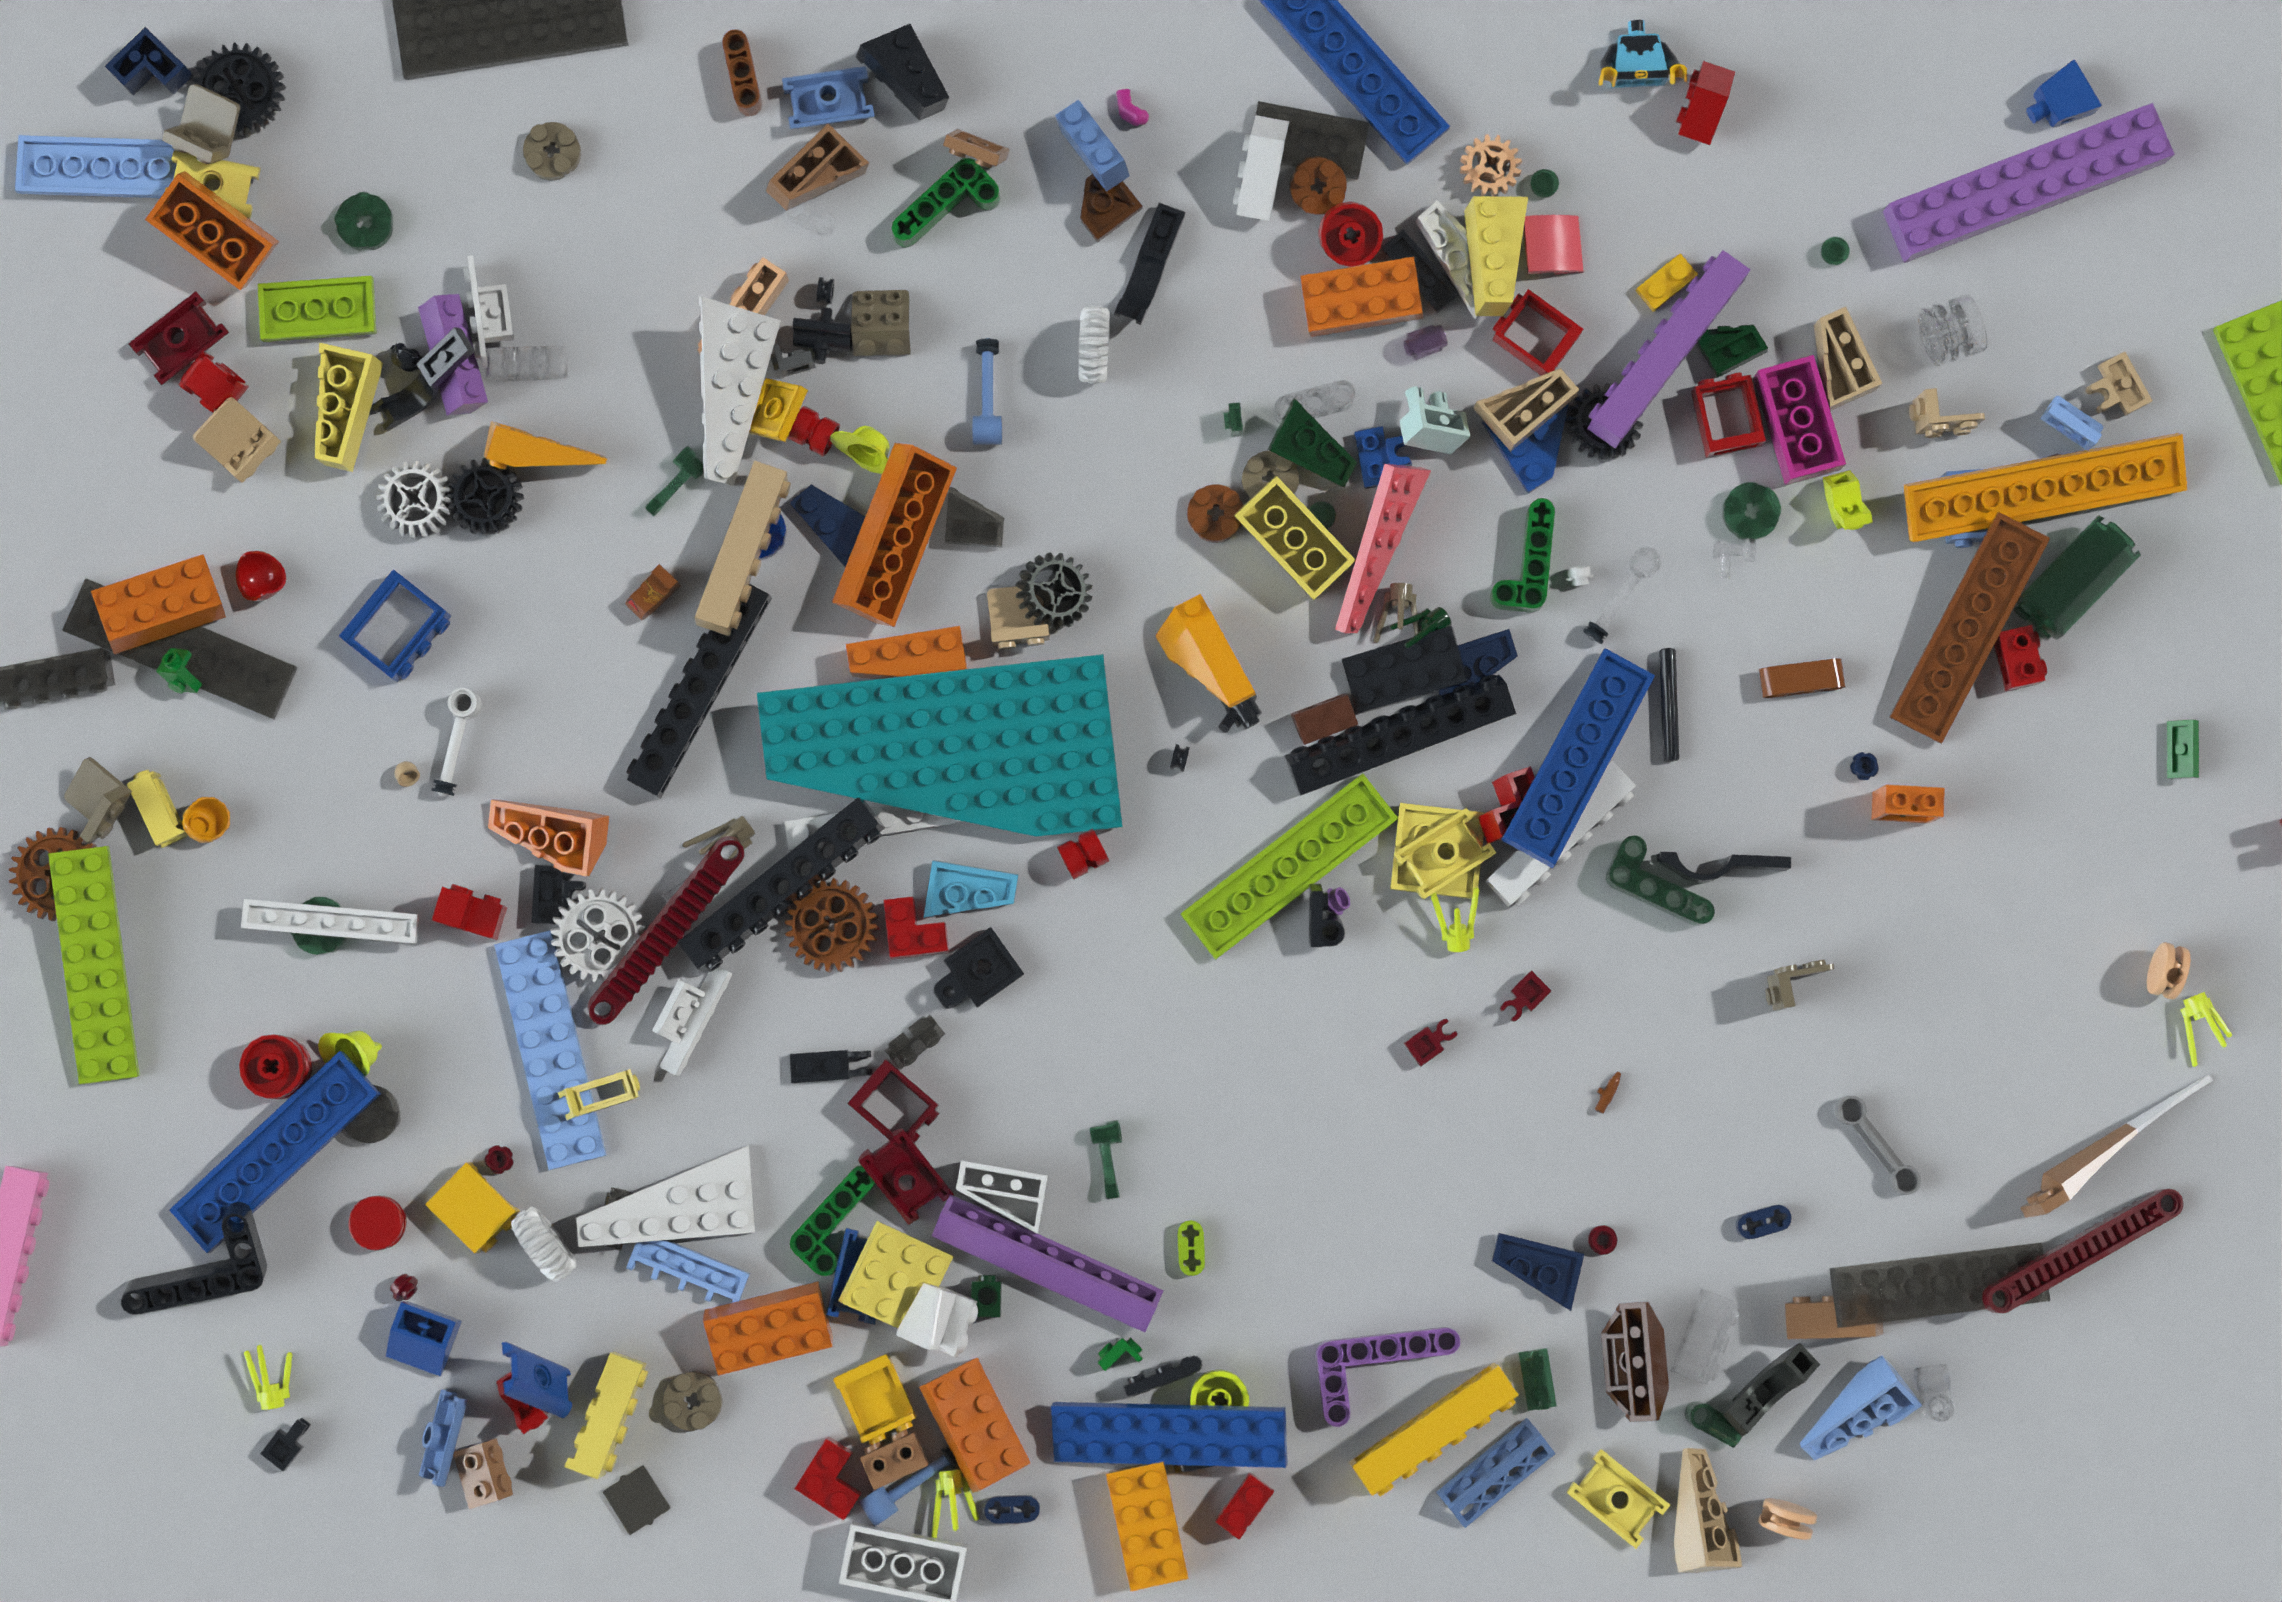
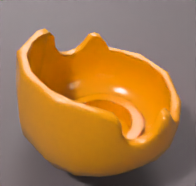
M215 797L198 798L185 810L182 816L183 829L190 838L199 843H209L217 840L230 826L229 810L223 802Z

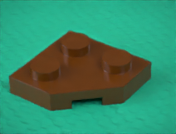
M1093 174L1085 179L1080 221L1097 242H1100L1143 209L1142 204L1123 181L1106 192Z

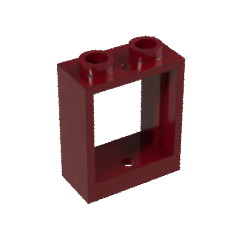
M885 1059L847 1104L887 1139L892 1140V1131L865 1109L863 1105L890 1074L894 1075L928 1105L927 1109L906 1132L915 1144L921 1136L917 1133L924 1123L928 1127L940 1114L936 1111L940 1105Z

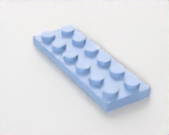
M18 135L15 191L18 194L161 198L165 188H168L174 179L177 163H173L171 160L174 149L172 145L162 140Z

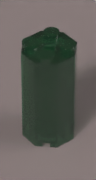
M2100 515L2095 517L2021 593L2016 602L2015 613L2023 620H2029L2035 625V631L2046 641L2051 637L2056 640L2061 638L2141 556L2139 550L2135 553L2132 551V548L2135 546L2134 541L2115 523L2111 521L2107 525L2101 523L2104 518Z

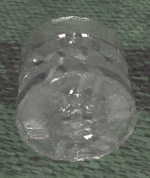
M1965 294L1948 300L1946 309L1942 304L1937 303L1933 305L1932 309L1925 307L1919 310L1918 325L1921 339L1934 365L1941 366L1946 364L1947 361H1956L1959 357V352L1963 356L1969 357L1986 350L1987 334L1985 324L1975 300L1970 295Z

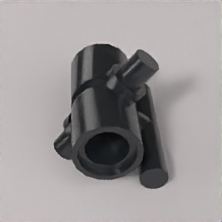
M821 308V314L817 320L793 319V346L813 348L815 363L825 364L826 355L830 353V350L851 352V323L834 322L831 308Z

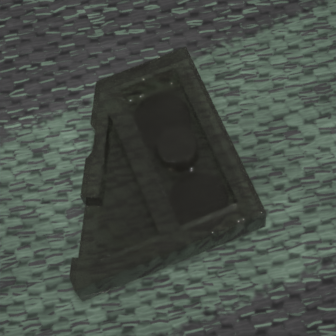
M949 487L945 543L1002 548L1004 517L985 508L974 499L968 498L958 492L957 489Z

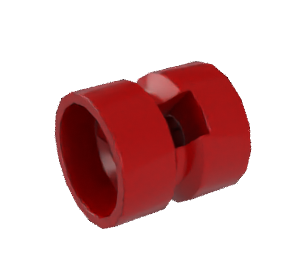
M803 406L799 410L787 438L801 446L806 443L809 444V450L824 457L833 445L830 441V436L834 432H839L840 424L828 417L820 419L818 412Z
M1093 828L1079 835L1077 842L1069 840L1057 847L1073 880L1088 873L1090 866L1096 869L1110 861Z

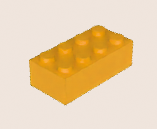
M1164 1462L1138 1464L1106 1471L1130 1591L1189 1579Z

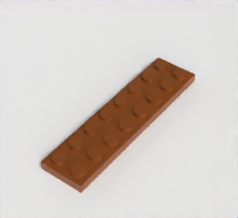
M2000 512L1996 513L1889 718L1940 744L1943 743L2050 540L2049 537Z

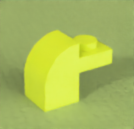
M1850 470L1823 477L1826 501L1831 518L1837 529L1856 530L1862 528L1865 524L1873 522L1871 511L1862 502L1859 480Z

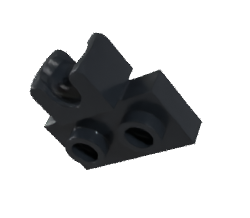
M535 865L531 923L556 924L553 921V917L562 918V914L558 909L559 906L568 909L570 906L568 905L567 898L572 899V894L576 890H585L587 887L586 882L565 880V872H561L549 865Z

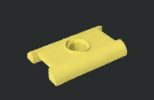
M174 150L171 159L173 163H177L174 178L178 173L186 171L204 186H206L209 180H219V188L212 192L251 219L253 207L247 204L251 179L259 180L260 167L227 160L205 164L199 162L195 156L189 153Z
M1467 808L1394 853L1399 866L1406 864L1420 885L1416 892L1422 899L1429 897L1497 854L1490 842L1485 846L1482 845L1468 824L1474 818ZM1441 847L1449 848L1453 853V857L1449 860L1442 859L1438 855V849Z
M1600 1449L1592 1457L1596 1462L1579 1485L1575 1482L1570 1485L1567 1494L1637 1549L1644 1540L1639 1535L1641 1530L1656 1511L1663 1516L1670 1507V1504ZM1617 1491H1623L1626 1495V1501L1620 1507H1614L1611 1501L1613 1494Z

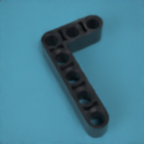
M234 1202L226 1209L221 1227L230 1259L133 1279L127 1284L121 1299L123 1310L129 1314L138 1315L258 1289L263 1283L267 1271V1262L250 1207L242 1202ZM231 1217H239L243 1222H233ZM245 1243L251 1248L243 1249L238 1244ZM246 1270H255L258 1275H250ZM217 1276H226L229 1281H221ZM188 1282H197L200 1287H192ZM159 1288H168L172 1293H164ZM131 1294H139L143 1299H135Z

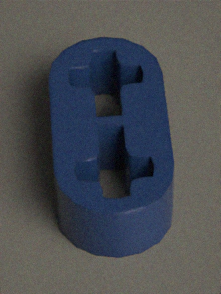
M1771 1205L1740 1215L1735 1224L1736 1231L1742 1238L1756 1239L1787 1229L1791 1224L1792 1217L1789 1209L1785 1206ZM1776 1209L1778 1213L1785 1215V1218L1781 1220L1780 1226L1776 1222L1766 1223V1218L1773 1217L1774 1210ZM1747 1218L1752 1222L1761 1221L1762 1225L1753 1228V1234L1742 1229V1225L1746 1224Z
M1032 1495L993 1496L987 1501L984 1513L986 1518L992 1523H1028L1038 1517L1040 1504ZM1027 1500L1030 1502V1506H1035V1511H1031L1030 1516L1025 1517L1024 1512L1014 1511V1507L1023 1506L1024 1501ZM999 1501L1001 1507H1010L1011 1512H1002L1000 1518H996L995 1513L989 1511V1507H994L995 1502Z

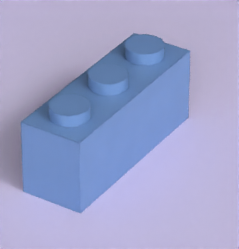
M1079 100L1055 115L1061 133L1106 192L1130 176L1124 158Z

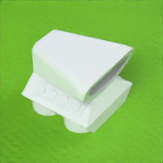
M923 1283L898 1327L896 1335L922 1348L929 1350L937 1349L952 1357H958L968 1344L967 1329L977 1318V1301L953 1290Z

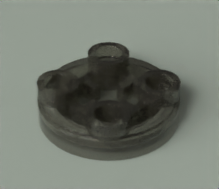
M373 1085L381 1095L344 1128L350 1137L359 1142L377 1143L383 1141L400 1124L399 1103L395 1096L382 1086Z

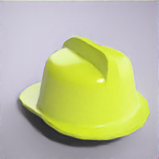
M869 426L858 427L853 433L839 431L831 434L830 441L832 444L851 457L858 465L873 473H883L890 449L889 442L884 435Z
M352 1031L346 1034L325 1033L319 1039L318 1048L325 1063L332 1059L339 1051H343L366 1076L369 1074L370 1066L377 1060V1052L382 1048L381 1043L374 1042L363 1031Z

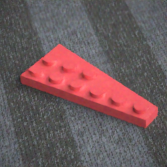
M1384 464L1335 630L1343 633H1358L1362 627L1365 615L1395 549L1401 541L1402 534L1431 470L1422 467Z

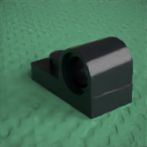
M1309 884L1310 947L1336 946L1342 942L1345 936L1344 926L1340 917L1334 913L1323 912V910H1328V893H1323L1321 884ZM1334 924L1338 927L1335 933L1331 935L1323 933L1325 926Z

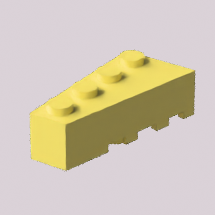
M1473 196L1464 210L1476 316H1504L1513 303L1528 197Z
M319 343L321 358L320 366H318L320 383L319 395H317L318 421H316L315 459L325 466L353 472L384 363L372 354Z
M617 1352L609 1354L595 1392L598 1393L597 1397L591 1400L585 1414L587 1424L582 1426L574 1441V1448L577 1449L574 1458H567L565 1468L595 1479L603 1477L607 1471L612 1472L618 1455L614 1454L617 1443H623L627 1434L628 1427L624 1426L628 1415L633 1416L638 1404V1399L634 1398L638 1387H644L649 1372L645 1371L647 1363Z

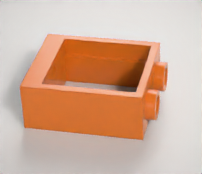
M1886 784L1872 792L1871 820L1928 824L1944 817L1945 788Z

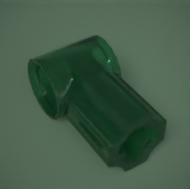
M1694 1401L1686 1407L1685 1418L1691 1426L1732 1448H1735L1740 1442L1742 1436L1727 1421L1722 1412L1701 1401ZM1699 1408H1705L1707 1412L1706 1419L1701 1423H1696L1694 1419L1695 1412Z

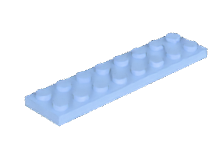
M550 930L494 944L548 1169L553 1170L607 1156L597 1112L566 1120L565 1115L570 1113L566 1097L559 1098L558 1092L566 1088L587 1083L589 1080L560 960L554 954L557 948L551 944L554 936ZM591 1089L580 1092L583 1106L594 1103Z

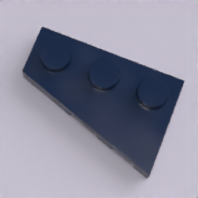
M1510 629L1459 644L1468 682L1437 691L1438 695L1443 696L1451 693L1454 688L1461 685L1470 686L1480 682V679L1484 676L1493 675L1518 657Z

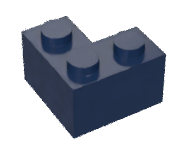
M146 27L105 65V68L132 95L137 93L153 76L174 95L194 76Z

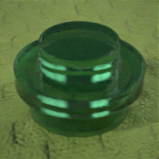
M1549 169L1538 170L1531 178V190L1539 197H1551L1559 187V179Z
M1830 237L1821 246V256L1830 265L1844 263L1850 253L1848 243L1840 237Z
M1319 501L1309 508V511L1326 529H1329L1334 524L1336 512L1331 504Z

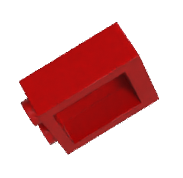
M1528 289L1523 296L1518 293L1514 298L1513 303L1509 307L1512 311L1508 317L1501 316L1492 328L1496 332L1492 341L1542 376L1557 368L1584 329ZM1526 306H1529L1566 333L1544 364L1505 336Z
M1739 372L1727 375L1725 380L1715 382L1714 378L1697 382L1698 386L1693 388L1691 395L1706 458L1761 447L1766 442L1751 375L1742 376V373ZM1741 389L1751 433L1712 440L1703 397Z

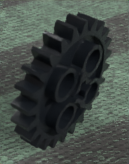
M233 43L231 51L225 45H222V54L220 55L212 50L213 59L209 60L203 57V61L207 66L205 68L196 67L201 77L192 78V81L240 104L236 128L241 136H244L245 128H249L253 134L256 133L255 125L257 124L265 129L266 124L264 120L266 118L272 121L275 120L271 112L273 110L281 112L282 110L276 102L285 101V97L279 93V91L285 90L286 86L282 82H278L284 78L281 71H277L279 68L278 64L275 61L270 62L272 58L268 53L262 55L259 47L251 51L248 43H245L242 50H240L237 43ZM241 66H249L245 74L237 75V71ZM225 69H229L242 91L252 103L253 109H248L233 84L225 75ZM218 81H225V85L221 90H213L214 85ZM264 88L262 96L253 98V92L256 89Z

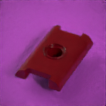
M197 291L128 343L138 356L144 353L158 370L153 376L161 386L193 362L202 351H207L230 333L222 323L216 325L202 308L207 303ZM179 332H184L182 342L173 344L174 336Z
M900 1128L892 1132V1140L871 1153L869 1149L865 1150L860 1155L858 1162L906 1223L910 1225L919 1219V1212L917 1210L937 1196L944 1202L950 1194H954L904 1129ZM903 1175L913 1176L909 1181L900 1180V1177Z

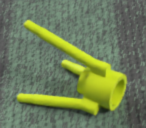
M1476 887L1473 891L1467 928L1465 924L1461 923L1460 909L1456 908L1454 910L1455 924L1450 925L1449 929H1447L1437 894L1435 892L1430 895L1441 928L1442 940L1447 941V949L1451 952L1469 950L1470 939L1474 938L1479 888Z
M2205 992L2183 1000L2185 1008L2180 1009L2185 1022L2193 1067H2196L2198 1062L2190 1016H2193L2195 1021L2205 1017L2223 1048L2227 1046V1043L2217 1024L2228 1038L2232 1036V1033L2214 1008L2210 998H2207Z
M258 1345L256 1347L262 1386L250 1352L245 1351L244 1356L256 1390L257 1402L261 1404V1410L284 1407V1399L290 1398L289 1382L292 1353H287L282 1388H280L279 1383H269L262 1346Z
M961 1470L939 1472L940 1480H935L936 1496L931 1537L937 1538L943 1490L944 1495H949L952 1528L954 1531L958 1530L956 1494L962 1493L961 1487L973 1519L975 1521L979 1520L969 1485L965 1477L962 1476Z

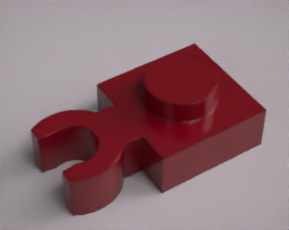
M1531 970L1510 990L1515 998L1502 1003L1499 1009L1504 1011L1508 1006L1514 1007L1516 1013L1510 1020L1515 1022L1521 1017L1524 1006L1531 1012L1552 990Z
M1448 1019L1438 1022L1433 1033L1427 1026L1403 1043L1420 1067L1444 1051L1440 1044L1441 1041H1450L1457 1036L1458 1033L1456 1031L1450 1035H1445L1442 1032L1443 1025L1449 1022Z

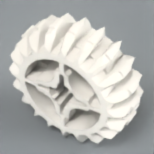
M1091 306L1084 307L1081 311L1078 369L1081 382L1097 384L1104 383L1107 380L1110 312L1107 308Z
M414 461L413 468L411 469L407 462H403V471L394 466L392 470L396 475L391 477L385 474L384 478L388 481V484L378 485V488L384 492V494L376 495L377 501L384 502L377 507L378 512L385 513L381 520L384 523L390 522L389 529L392 531L399 528V535L403 537L409 531L410 537L415 539L418 530L423 537H427V528H430L434 533L438 532L435 524L439 521L442 525H446L447 521L442 517L443 514L451 516L453 513L446 507V505L455 502L454 499L445 497L446 494L454 492L450 487H445L449 483V479L446 476L440 478L442 471L439 468L432 471L430 463H426L422 468L419 461ZM415 478L425 479L423 483L419 482L414 487H407L403 484ZM435 486L437 492V501L434 509L428 503V497L431 494L430 489ZM398 491L403 499L399 506L400 511L396 514L394 497ZM406 492H408L412 496L416 495L420 499V502L425 505V507H422L420 504L416 505L414 502H412L410 500L411 498L406 494ZM417 512H423L428 515L418 521L406 520L408 516L411 518Z
M529 1207L517 1214V1217L511 1221L512 1230L530 1259L547 1278L554 1282L568 1276L576 1268V1261L573 1253L557 1229L535 1207Z

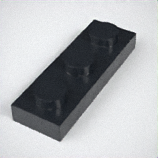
M1404 229L1382 247V250L1391 260L1414 257L1420 294L1437 313L1459 295V292Z

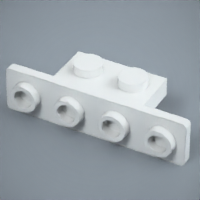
M469 255L467 256L468 266H463L465 283H471L472 291H466L468 307L475 310V316L470 317L472 334L478 333L479 340L478 342H473L475 359H481L482 368H488L485 343L514 340L507 286L502 284L478 287L474 257Z
M721 967L708 972L700 989L680 979L678 980L652 1029L653 1032L672 1041L660 1064L662 1069L677 1077L681 1075L692 1051L701 1038L705 1026L713 1015L718 1001L728 986L732 976L731 972Z

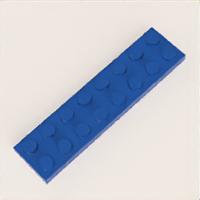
M1259 0L1406 165L1410 164L1450 129V125L1337 0Z
M1604 648L1502 837V841L1551 868L1555 866L1655 677L1654 674Z
M339 1051L169 1211L206 1253H211L225 1240L221 1223L230 1204L234 1202L245 1203L254 1213L381 1095L380 1092L343 1051ZM231 1217L233 1222H243L239 1217Z
M1053 1402L1051 1405L1054 1462L1154 1464L1164 1462V1465L1286 1468L1288 1464L1285 1407Z

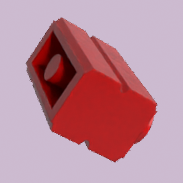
M1249 1472L1216 1517L1215 1522L1240 1540L1246 1532V1528L1251 1525L1273 1495L1274 1490Z

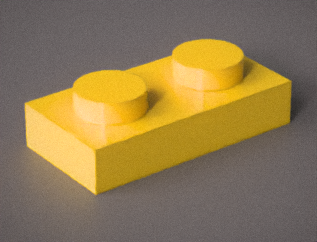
M1679 253L1635 291L1648 307L1655 312L1699 274Z

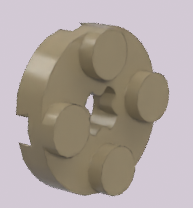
M557 122L537 124L531 128L524 141L523 155L528 167L538 177L545 180H560L565 177L564 175L577 168L581 159V146L575 133L567 126ZM550 145H555L557 149H560L559 154L555 153L553 158H549L548 153L545 152V149L550 147Z
M1269 450L1260 452L1248 460L1242 473V487L1248 498L1251 499L1267 484V482L1262 481V477H1266L1268 472H1272L1273 476H1277L1293 494L1296 493L1299 485V473L1293 462Z
M698 1371L678 1375L668 1384L663 1395L665 1416L669 1418L673 1425L686 1431L704 1429L714 1422L720 1414L723 1403L720 1389L715 1380L709 1375ZM692 1393H696L697 1400L701 1401L700 1406H694L692 1409H689L688 1403L685 1402V1397H690Z

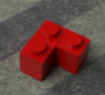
M1706 61L1702 62L1700 70L1694 69L1685 96L1686 99H1689L1687 108L1681 106L1676 123L1680 124L1678 135L1711 145L1730 95L1735 71Z
M1531 766L1508 773L1492 781L1501 807L1492 809L1478 817L1487 843L1501 840L1535 778Z
M452 884L450 889L441 888L432 921L498 940L508 908L500 905V898L486 894L483 899L472 896L474 891Z
M913 897L884 900L889 955L892 960L949 953L945 922L917 925L915 900Z
M828 1436L794 1489L844 1521L862 1492L838 1477L853 1451Z

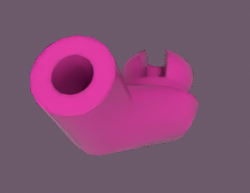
M1121 89L1116 91L1120 117L1134 126L1145 125L1149 119L1148 112L1132 104L1130 90Z

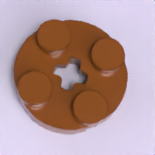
M1313 156L1301 161L1296 166L1289 181V191L1293 201L1306 213L1315 215L1325 214L1328 209L1338 203H1342L1345 199L1347 189L1346 177L1343 170L1335 162L1325 157ZM1319 178L1321 182L1325 181V186L1320 193L1310 188V186L1314 185V179Z
M1219 484L1207 485L1198 489L1189 501L1187 520L1191 529L1201 539L1213 543L1224 542L1235 535L1242 526L1234 514L1243 507V503L1238 493L1229 487ZM1213 506H1218L1220 511H1224V516H1219L1218 521H1214L1212 516L1207 514L1208 510L1213 509Z

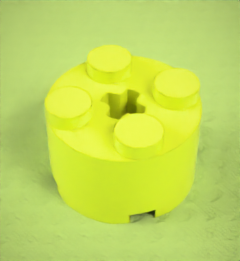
M1215 1369L1202 1374L1195 1381L1190 1392V1405L1215 1406V1401L1211 1400L1212 1396H1217L1219 1392H1223L1227 1403H1221L1220 1406H1249V1395L1243 1381L1236 1374L1223 1369Z

